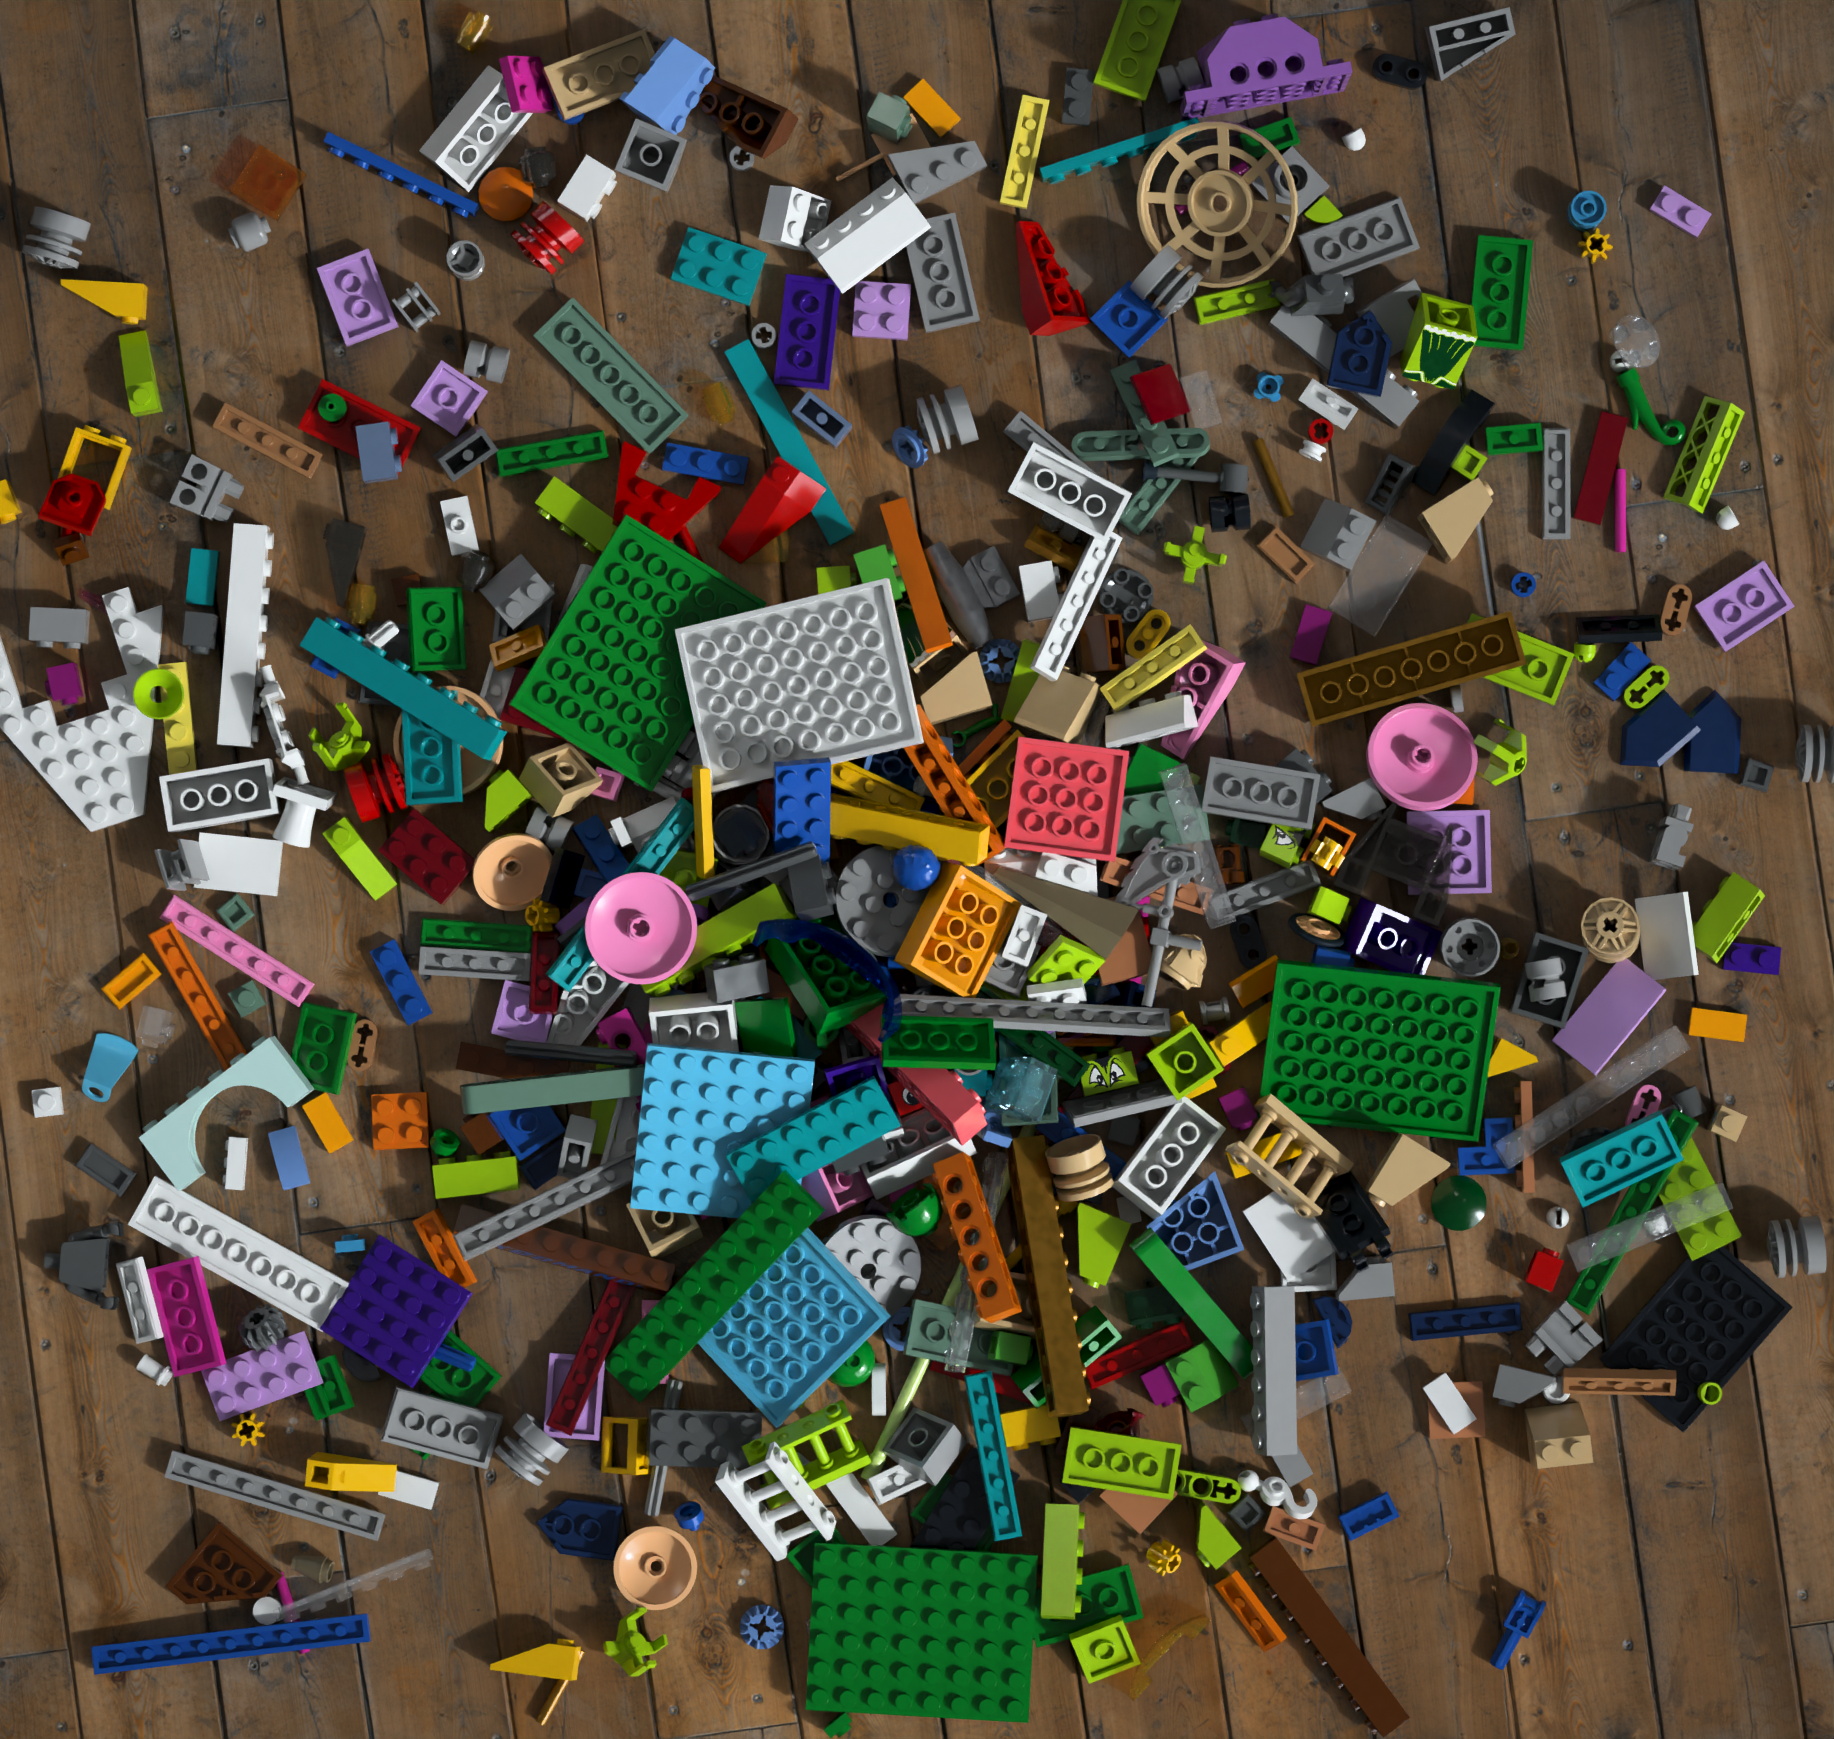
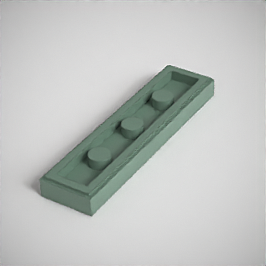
M1199 457L1175 458L1158 466L1191 469ZM1157 477L1156 480L1147 479L1126 505L1118 522L1138 536L1177 487L1181 479Z

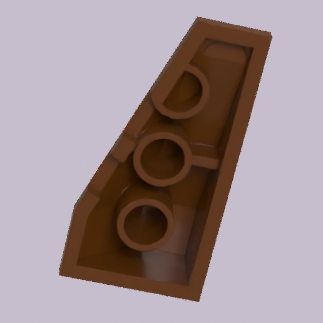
M714 75L711 81L703 88L697 104L738 147L762 159H765L786 144L798 121V118L788 108Z

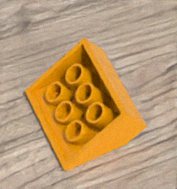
M943 862L936 883L931 886L894 961L916 975L959 997L975 998L1022 903L962 865Z

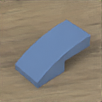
M984 1096L982 1106L986 1111L984 1117L987 1125L981 1129L982 1139L1009 1148L1012 1135L1009 1126L1003 1127L1001 1104L998 1100Z
M291 1126L268 1133L283 1190L311 1183L296 1127Z

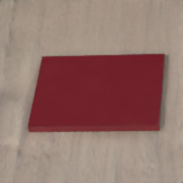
M1171 364L1129 377L1151 425L1192 411Z

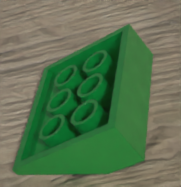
M834 911L833 915L805 922L799 921L773 929L765 948L768 956L819 1034L849 1024L892 999V994H898V991L875 956L858 947L844 933L836 911Z

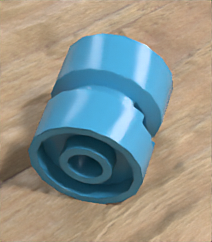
M1592 190L1578 193L1570 202L1566 211L1569 224L1581 232L1595 229L1603 220L1607 211L1604 198Z

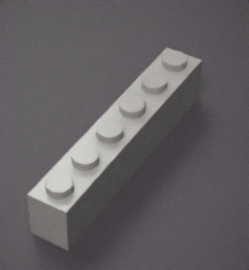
M1283 305L1271 319L1268 326L1329 375L1337 333L1330 329L1332 324L1322 315L1317 317L1315 315L1291 316L1290 307ZM1387 369L1381 397L1355 392L1350 393L1397 430L1419 403V400L1416 399L1418 394L1407 385L1400 386L1394 381L1396 376Z
M1252 1286V1294L1250 1295V1306L1253 1309V1321L1250 1325V1332L1253 1337L1251 1362L1254 1374L1251 1380V1388L1254 1393V1405L1251 1411L1254 1420L1252 1445L1255 1449V1454L1295 1455L1297 1454L1295 1286Z

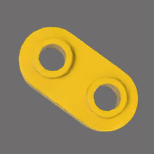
M1154 609L1144 616L1126 641V651L1132 658L1140 660L1155 649L1170 629L1171 622L1168 614L1162 610ZM1153 619L1161 621L1162 625L1159 629H1154L1151 626ZM1136 641L1144 643L1145 647L1142 651L1134 648Z

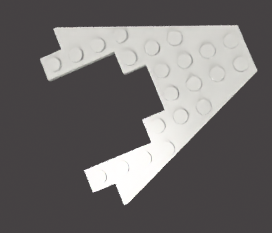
M130 587L102 595L127 675L101 683L109 710L58 726L50 700L24 708L0 636V728L90 832L143 816L146 810L154 719L145 716L139 711L134 703L133 689L136 681L143 673L152 669H158L164 608L160 605L138 612ZM157 686L150 692V697L154 702H156Z

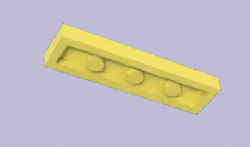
M1022 95L1000 204L1027 209L1050 100Z
M1190 624L1099 689L1117 713L1201 654L1207 647Z
M187 662L160 664L158 669H165L175 674L180 679L184 689V700L180 709L174 715L163 719L169 775L196 771L198 767ZM160 686L161 701L164 702L167 698V691L164 687Z

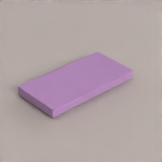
M1628 959L1616 962L1567 1021L1565 1029H1561L1552 1041L1596 1076L1667 990Z

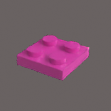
M505 56L499 59L512 113H546L553 110L551 93L542 71L544 65L541 57Z

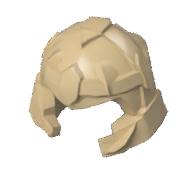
M1174 934L1178 936L1201 940L1198 936L1194 934ZM1203 944L1201 951L1171 945L1168 948L1164 947L1160 971L1173 978V985L1186 991L1191 987H1201L1202 973L1207 963Z

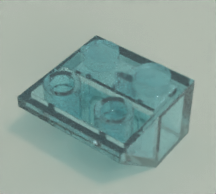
M1001 1057L1000 1062L995 1068V1077L991 1088L986 1094L984 1109L1024 1122H1040L1058 1070L1032 1057Z

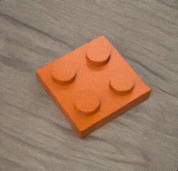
M427 1092L371 1095L373 1150L430 1147Z

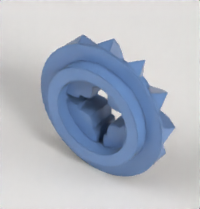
M908 425L905 427L901 426L894 431L892 445L896 455L905 465L911 468H919L928 459L926 453L928 447L923 443L925 438H920L918 430H912Z
M996 639L987 643L979 655L984 676L996 683L1011 681L1020 652L1019 647L1006 639ZM998 649H1001L1004 657L1013 658V660L1005 663L1004 673H1001V668H999L998 664L989 663V661L997 658Z
M901 1307L883 1323V1335L886 1342L892 1348L899 1351L904 1350L906 1336L901 1341V1331L893 1326V1324L903 1325L907 1318L910 1317L911 1307Z
M755 1605L749 1608L740 1621V1634L746 1644L755 1649L771 1648L780 1641L784 1633V1621L781 1614L769 1605ZM764 1615L766 1616V1626L774 1629V1631H764L759 1639L758 1629L751 1626L750 1623L759 1624Z

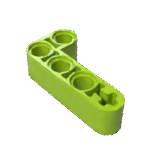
M1178 1468L1177 1474L1180 1476L1181 1481L1175 1487L1177 1495L1226 1504L1236 1502L1240 1497L1241 1488L1232 1477ZM1198 1478H1204L1208 1482L1207 1489L1201 1493L1193 1490V1482ZM1213 1480H1217L1216 1485L1218 1487H1226L1227 1483H1231V1487L1235 1489V1492L1229 1493V1496L1225 1497L1223 1491L1215 1490V1496L1211 1495Z

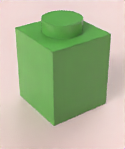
M1002 1331L992 1332L987 1359L1014 1365H1027V1360L1031 1359L1033 1353V1345L1030 1344L1031 1337Z

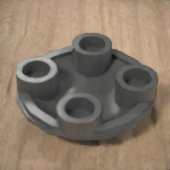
M1119 568L1115 572L1110 573L1102 582L1099 590V603L1105 614H1121L1122 623H1134L1142 619L1150 611L1153 603L1154 589L1149 580L1140 572Z

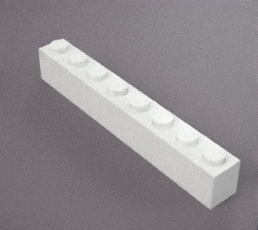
M234 523L217 735V745L253 748L254 742L259 740V726L255 725L256 714L260 715L261 713L260 704L262 701L261 698H257L258 687L263 686V675L259 668L260 659H265L266 644L261 643L262 632H266L268 626V616L264 615V604H269L270 588H266V577H271L272 560H268V549H273L274 533L270 532V528L267 525Z

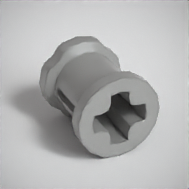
M1226 997L1204 1003L1203 1000L1198 1002L1203 1026L1211 1021L1231 1020Z

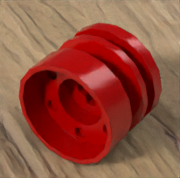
M542 201L530 213L537 225L532 228L524 222L520 224L528 235L524 237L516 230L510 235L515 240L518 249L536 267L553 275L557 270L549 260L553 258L562 266L564 261L558 251L562 248L566 252L573 254L585 241L566 220L546 202Z
M390 753L382 755L384 768H381L376 757L372 758L373 772L370 773L367 772L363 763L344 768L351 797L363 823L381 817L379 804L382 803L385 804L390 813H394L393 799H396L401 810L408 808V805H406L405 782L399 767L393 761Z

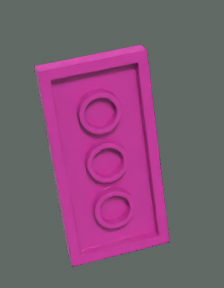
M199 1256L147 1269L173 1376L178 1377L227 1364Z

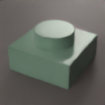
M254 980L228 993L241 1018L267 1004Z

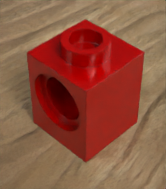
M1544 1247L1542 1252L1535 1250L1523 1281L1552 1292L1564 1261L1558 1259V1252Z

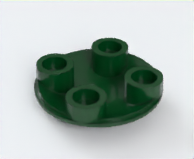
M1456 1175L1444 1179L1437 1184L1431 1198V1208L1436 1220L1444 1227L1454 1231L1468 1230L1477 1225L1483 1218L1487 1206L1484 1190L1475 1180L1467 1176Z

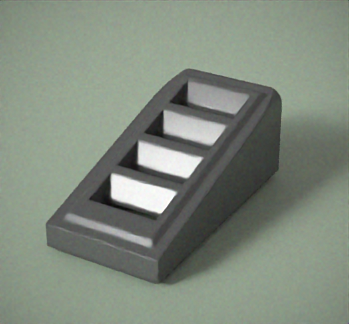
M1389 453L1364 503L1389 515L1413 479L1418 466L1398 455ZM1397 466L1403 469L1402 473L1395 471V468ZM1393 476L1397 478V483L1388 480L1389 477ZM1384 485L1393 489L1391 494L1382 489ZM1378 494L1388 499L1386 504L1376 499Z

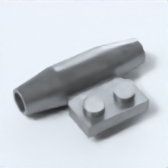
M942 541L925 549L923 552L934 586L955 625L974 649L991 642L994 638L984 608H996L1020 595L995 546L971 557L963 568Z

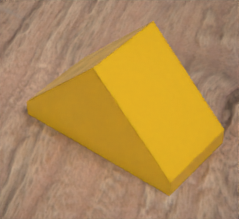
M1499 1038L1491 1052L1488 1077L1538 1062L1537 1057Z

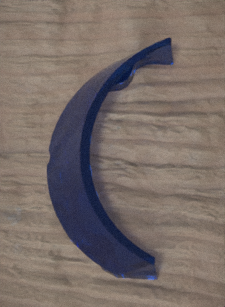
M775 919L759 923L752 941L755 947H758L762 942L770 938H777L786 943H794L805 938L812 939L872 983L887 998L882 1009L885 1023L878 1040L884 1043L898 1031L902 1019L900 992L890 972L870 951L846 935L817 923L795 919Z

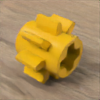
M1596 228L1593 235L1585 231L1583 236L1586 241H1581L1577 244L1578 247H1583L1584 251L1580 257H1590L1591 264L1595 263L1597 257L1605 261L1607 255L1604 251H1609L1613 248L1612 245L1607 244V239L1610 235L1606 234L1603 236L1599 234V228ZM1592 242H1600L1599 251L1597 249L1592 251L1589 248Z
M1326 836L1323 841L1315 839L1309 849L1314 854L1311 861L1329 871L1331 866L1339 868L1345 858L1340 854L1343 847Z
M540 898L533 899V905L527 907L525 918L527 923L533 926V931H552V925L559 921L560 912L556 905L541 901Z
M242 1413L240 1414L242 1422H233L231 1424L237 1428L232 1438L239 1437L242 1440V1447L247 1441H251V1444L256 1446V1437H264L266 1435L260 1431V1426L264 1425L265 1421L258 1422L255 1420L256 1413H253L248 1419ZM245 1422L248 1426L253 1425L255 1428L251 1432L252 1437L249 1433L244 1434L242 1432V1429L245 1428Z
M1163 1539L1162 1543H1153L1147 1551L1146 1557L1150 1561L1147 1566L1161 1576H1164L1166 1572L1173 1573L1181 1562V1557L1177 1554L1180 1548L1166 1539Z

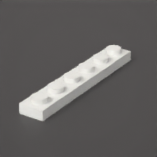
M1114 532L1111 533L1107 543L1092 535L1090 536L1030 666L1032 670L1052 682L1056 681L1061 673L1120 545L1122 537Z

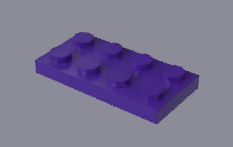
M786 274L774 385L829 391L840 290L830 279Z

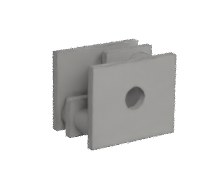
M416 281L412 289L407 288V293L397 300L394 298L392 302L417 333L420 326L428 320L432 322V317L436 314L439 316L441 313ZM421 294L430 305L426 310L417 300V297ZM412 301L422 311L413 320L403 310Z
M178 839L179 849L176 851L154 850L166 889L186 891L185 883L199 885L201 884L200 880H210L198 841Z

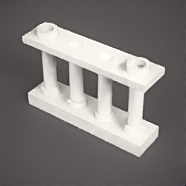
M775 1441L770 1443L764 1461L739 1471L730 1461L720 1464L715 1483L776 1561L786 1558L792 1540L819 1530L826 1541L832 1538L837 1522L833 1513L827 1510L790 1462L786 1452L781 1450ZM770 1470L780 1480L757 1491L752 1490L746 1483V1480ZM786 1490L796 1500L772 1511L767 1510L761 1502ZM801 1510L811 1520L787 1531L782 1529L777 1523V1520Z

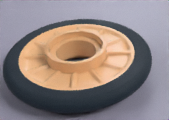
M1293 914L1288 920V924L1293 932L1316 945L1336 948L1341 947L1346 942V936L1338 926L1311 914Z

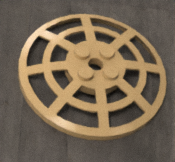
M1205 121L1189 125L1174 132L1162 141L1151 154L1139 180L1137 214L1141 231L1155 256L1167 245L1171 246L1175 251L1184 245L1194 254L1212 260L1209 277L1203 276L1198 285L1211 288H1227L1244 284L1259 277L1269 270L1283 255L1296 227L1298 214L1297 191L1294 178L1286 161L1265 137L1253 129L1238 123ZM1207 129H1217L1218 145L1202 147L1188 155L1176 144L1179 140L1192 133ZM1229 130L1238 131L1252 137L1261 143L1268 152L1258 161L1246 151L1229 146ZM1168 151L1179 164L1175 167L1169 178L1166 192H1149L1155 168L1163 155ZM1218 153L1217 170L1204 173L1194 162L1205 155ZM1230 154L1243 159L1252 168L1243 176L1229 170ZM1275 160L1281 166L1286 177L1291 204L1276 202L1274 185L1266 171ZM1186 169L1196 181L1191 186L1189 194L1175 193L1178 181ZM1259 176L1266 187L1268 201L1254 200L1249 185ZM1218 195L1223 196L1227 201V207L1224 211L1217 209L1215 206V198ZM1149 203L1165 204L1167 219L1175 237L1164 246L1158 240L1152 227ZM1175 204L1188 205L1192 222L1184 229L1181 228L1177 219ZM1253 211L1267 213L1265 224L1258 236L1254 234L1247 224L1251 219ZM1275 215L1290 216L1284 239L1270 257L1262 242L1272 229ZM1199 230L1214 236L1213 251L1199 246L1190 238ZM1239 231L1248 245L1236 251L1224 252L1226 236ZM1252 251L1262 264L1244 275L1221 278L1223 261L1239 259L1250 254ZM1179 263L1176 266V269L1178 271H1181L1184 268V266H1182ZM1190 271L1186 278L1189 280L1196 273Z

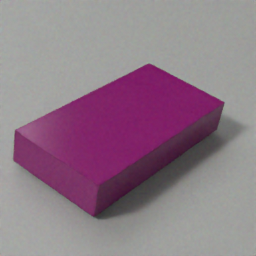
M1305 605L1289 658L1317 665L1332 612Z

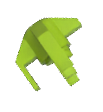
M1194 526L1192 539L1184 546L1173 545L1171 542L1164 543V555L1180 559L1181 564L1185 567L1182 583L1193 585L1196 570L1200 569L1204 564L1221 567L1222 564L1225 565L1227 555L1223 553H1210L1202 543L1204 527Z
M336 703L335 705L346 723L341 731L331 736L329 742L324 741L316 728H312L308 735L313 742V751L317 752L329 771H337L357 764L371 746L368 741H361L362 727L346 703Z
M1495 719L1494 723L1509 731L1504 742L1497 744L1478 734L1473 742L1475 745L1490 752L1488 768L1484 774L1476 771L1475 776L1495 786L1518 776L1524 770L1527 763L1526 736L1504 724L1505 722L1501 719Z
M636 1607V1610L619 1621L616 1641H605L603 1643L604 1653L612 1657L632 1677L640 1676L648 1669L655 1668L657 1665L656 1660H648L643 1663L642 1656L655 1654L668 1645L666 1634L661 1635L653 1642H646L643 1635L637 1631L636 1619L647 1612L646 1607Z

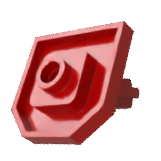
M71 473L53 480L38 514V519L61 526V538L77 532L91 537L105 506L106 497L98 482Z

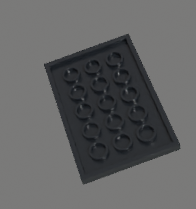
M1724 1246L1694 1261H1691L1688 1255L1598 1359L1610 1369L1676 1370L1675 1396H1640L1684 1433L1708 1405L1703 1403L1698 1397L1697 1390L1699 1386L1704 1382H1713L1722 1389L1793 1307ZM1708 1386L1707 1389H1706L1705 1399H1706V1396H1707V1391H1708L1709 1386Z

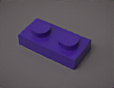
M1732 942L1723 954L1722 970L1779 975L1781 947Z

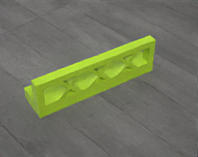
M1704 396L1664 493V499L1685 505L1691 510L1703 514L1745 413L1743 410L1730 402ZM1711 405L1718 406L1719 410L1716 416L1708 420L1707 414ZM1706 431L1708 435L1706 441L1698 446L1696 440L1699 434ZM1696 456L1697 463L1695 467L1687 471L1686 465L1688 460ZM1685 482L1687 487L1683 497L1674 495L1677 486Z

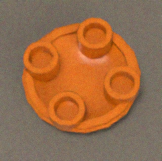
M498 167L490 171L481 181L478 190L479 202L483 210L494 220L514 221L528 212L532 205L533 187L528 177L520 170L512 167Z

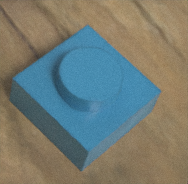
M358 1234L341 1235L342 1240L335 1242L336 1253L366 1250L365 1238L358 1239Z

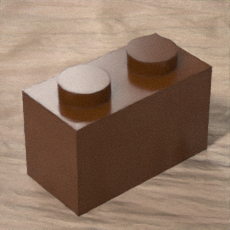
M1102 614L1086 617L1079 631L1083 673L1126 670L1121 614Z
M489 1112L467 1115L463 1118L465 1124L460 1127L478 1155L485 1153L505 1139L489 1116Z

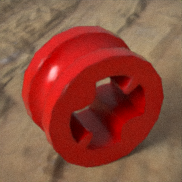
M1316 419L1308 428V436L1316 444L1327 443L1333 435V426L1326 419ZM1323 424L1327 427L1325 433L1328 436L1324 439L1320 436V439L1315 437L1316 430L1314 426L1319 425L1321 427Z

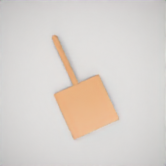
M913 113L910 114L912 117L910 123L913 124L912 129L906 139L901 138L897 145L873 133L871 136L880 154L837 176L836 181L839 182L884 158L892 175L895 176L896 174L887 158L888 154L931 148Z

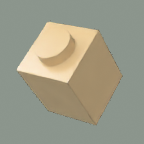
M1717 1105L1706 1130L1729 1141L1737 1142L1747 1116L1723 1105Z

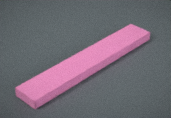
M173 895L159 917L166 923L173 921L180 932L298 1007H301L315 985L176 895Z

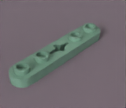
M1201 428L1168 429L1179 452V457L1177 458L1201 457L1210 449L1209 435ZM1137 430L1080 432L1075 435L1071 444L1073 454L1081 461L1150 459L1145 447H1143V450H1138V447L1133 445L1138 444V439H1140Z

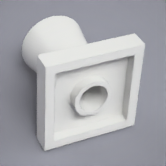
M283 777L275 784L272 795L285 798L287 801L272 837L290 845L310 847L311 830L316 808L326 811L334 804L337 793L309 784L298 786V781Z

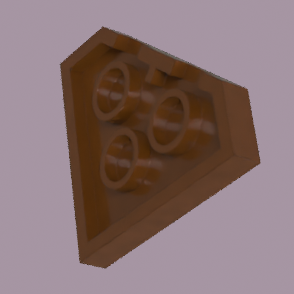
M218 1522L165 1587L185 1604L264 1598L284 1575L222 1522Z

